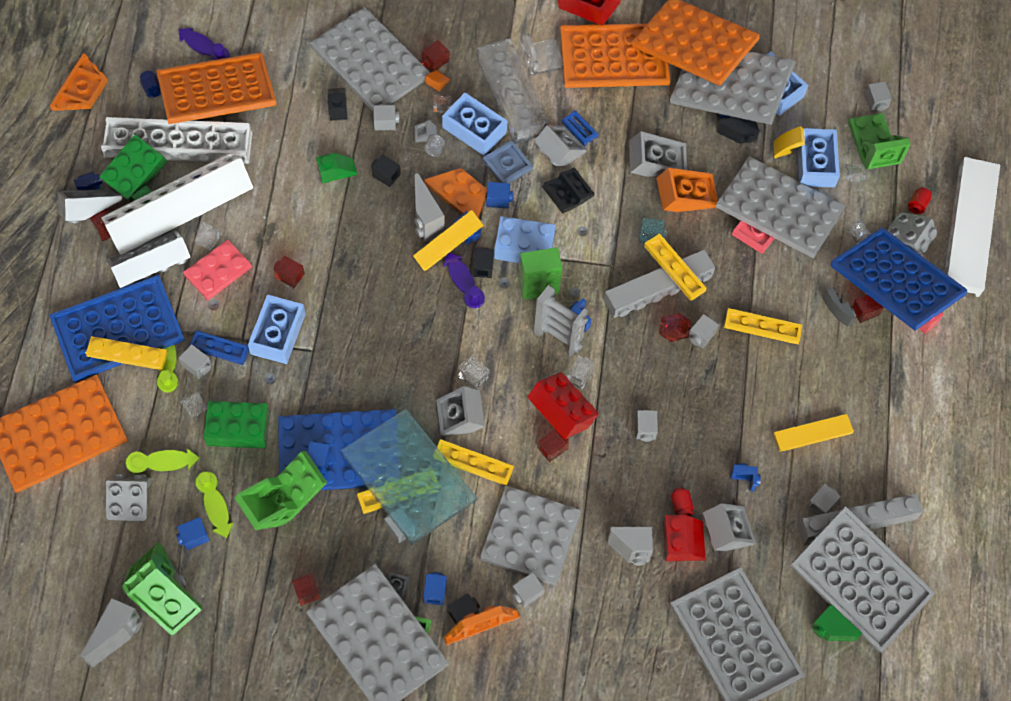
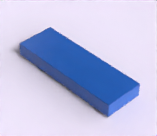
M195 330L189 347L192 344L204 354L244 365L250 351L248 345Z

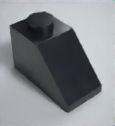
M328 89L330 121L347 120L346 89Z
M737 117L719 120L716 129L718 134L739 144L754 142L757 140L760 131L756 121Z

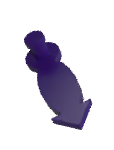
M193 28L178 29L180 42L185 40L186 44L194 51L210 56L212 61L230 58L229 51L221 43L214 44L206 36L192 31Z
M448 253L444 267L448 265L452 281L460 291L465 293V304L475 309L481 307L485 301L484 293L475 286L471 272L460 261L462 257Z

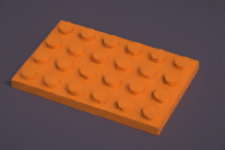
M668 0L633 39L632 47L720 86L757 43L759 34L684 1Z
M647 24L560 26L564 88L670 85L669 65L666 61L632 47L633 39Z
M262 52L156 70L168 124L276 106L275 95Z
M97 374L0 418V459L16 493L128 442Z

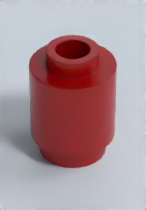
M925 187L915 190L908 203L909 210L914 214H923L932 199L931 191Z
M684 487L674 489L670 497L675 514L692 516L694 514V506L690 491L685 490Z

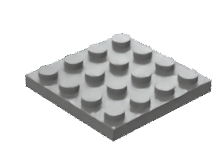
M505 486L482 550L480 561L525 576L533 572L538 580L557 586L582 510Z

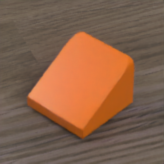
M437 70L425 76V83L439 92L450 81V78Z

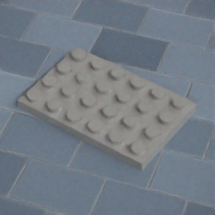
M365 7L310 42V47L373 112L374 105L393 104L423 83L425 76L430 73Z
M749 51L720 86L682 69L670 102L671 104L772 125L795 62L791 59Z
M750 156L716 204V208L813 259L846 207Z
M846 506L835 515L790 564L816 592L863 633L861 636L879 653H882L935 594Z
M376 564L306 612L368 701H401L449 665V662Z
M741 567L670 603L673 612L724 701H759L805 676Z

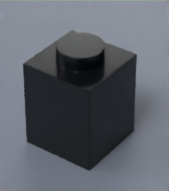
M383 154L379 159H375L371 165L372 176L388 187H391L401 175L400 165Z
M475 248L473 277L492 278L494 250Z
M469 593L447 605V612L455 625H457L464 619V616L471 613L479 614L478 608H480V605L475 597L471 598Z

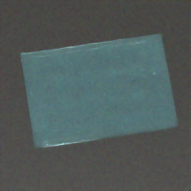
M407 409L341 450L343 457L411 545L477 501L475 494Z

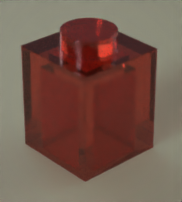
M439 40L422 51V63L432 71L438 70L450 61L449 50Z
M107 209L90 217L93 228L102 241L111 237L101 217L109 214Z
M283 256L274 265L275 278L294 289L305 275L303 265L286 256Z
M869 295L855 299L851 306L859 323L879 316L884 308Z
M681 313L662 317L659 334L670 342L689 338L691 320Z
M554 429L538 441L537 448L550 463L568 450L569 438L564 440L557 430Z
M312 573L292 580L300 606L320 599Z

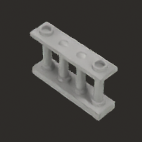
M548 285L537 299L534 334L540 337L544 332L550 333L569 346L568 356L572 357L575 352L579 353L583 347V333L588 320L586 318L587 309L584 308L577 315L555 301V289Z

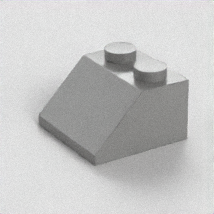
M546 125L534 141L538 145V149L550 158V162L555 166H567L587 151L584 145L566 126Z
M463 386L436 400L441 436L469 434L485 427L479 390Z
M721 503L703 512L705 525L708 528L711 537L710 542L714 550L729 551L756 544L744 506Z
M611 527L607 544L628 563L645 565L649 563L653 552L652 527Z

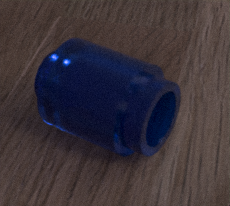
M152 71L143 72L140 75V84L148 97H158L161 94L157 75Z
M92 171L73 180L77 191L100 189V184H103L99 177V173L95 174Z

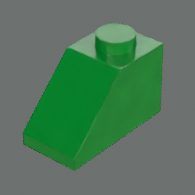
M336 153L316 157L322 184L357 175L353 158Z
M830 605L811 626L814 629V633L826 641H856L863 634L833 605Z

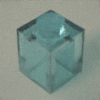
M643 218L639 243H645L659 233L666 239L668 228H664L665 221Z

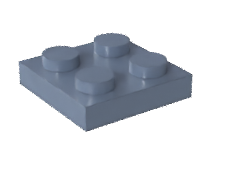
M513 140L483 157L484 164L499 183H511L533 170V165Z

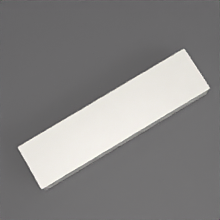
M106 117L103 145H101L104 158H115L134 134H136L169 161L213 162L234 151L238 157H241L243 164H249L252 142L250 123L185 121L168 124V120ZM234 158L228 159L226 162H230L234 160Z
M233 151L101 217L119 254L122 255L249 191L253 186L241 157H238ZM234 158V160L226 162L228 159ZM181 183H185L184 185H182V186H180V187H176L177 185H179V184H181ZM147 200H151L150 202H148V203H146V204H142L143 202H145V201H147ZM134 208L132 211L125 213L127 210ZM113 217H117L116 219H114V220H112V221H108L109 219H111V218H113Z
M964 157L958 171L944 273L968 289L967 292L974 293L976 297H979L985 289L1000 164Z

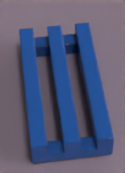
M576 110L562 119L561 123L584 146L588 142H592L594 138H598V133ZM583 127L591 134L590 136L584 131Z

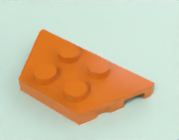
M82 54L50 104L51 110H81L93 107L108 80L98 70V67L88 59L86 54Z
M459 168L424 180V184L459 214L462 215L466 211L470 212L472 210L479 218L488 189L465 170Z
M489 606L482 613L477 615L471 613L464 616V619L453 627L443 639L445 644L449 645L520 618L518 610L514 608Z

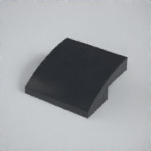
M575 167L561 172L558 178L544 182L542 186L562 214L585 203L595 195Z

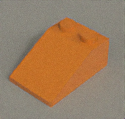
M667 168L656 178L663 210L683 212L716 208L718 196L713 174Z

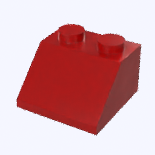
M665 515L663 520L665 561H706L703 521L687 515Z

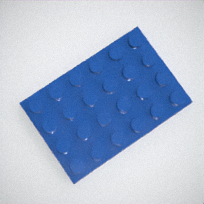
M883 227L833 259L830 265L914 331L960 300L968 291V289L901 242V240Z
M159 275L49 315L74 382L125 364L87 357L86 351L91 336L165 349L185 341Z
M396 409L278 416L279 474L301 451H308L309 442L323 441L329 444L331 452L326 474L321 473L328 483L321 490L379 487L400 480Z

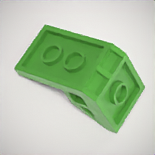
M883 113L849 118L848 125L864 168L872 169L902 164L911 145L910 140L900 135L891 136Z
M301 451L278 477L266 478L245 489L235 497V500L255 530L278 527L291 521L328 482L308 453Z
M157 542L128 569L122 587L127 596L173 636L197 615L203 606L173 579L175 570L164 547Z

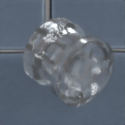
M436 134L429 135L424 151L434 157L440 156L445 140Z
M865 221L856 222L848 229L850 234H853L855 243L861 242L872 234L866 228Z

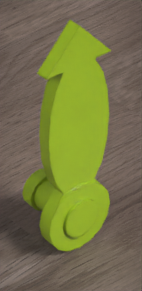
M175 345L165 348L168 352L164 368L160 370L159 377L157 378V386L163 392L169 393L174 391L179 383L174 373L177 363Z
M186 449L187 453L177 450H164L152 453L149 456L141 452H133L126 459V468L133 474H140L147 468L155 471H174L187 465L189 470L199 460V457L189 449Z
M202 472L196 478V487L200 492L204 493L206 513L213 526L217 528L212 531L227 538L234 523L229 524L227 505L221 494L216 490L218 479L212 472Z

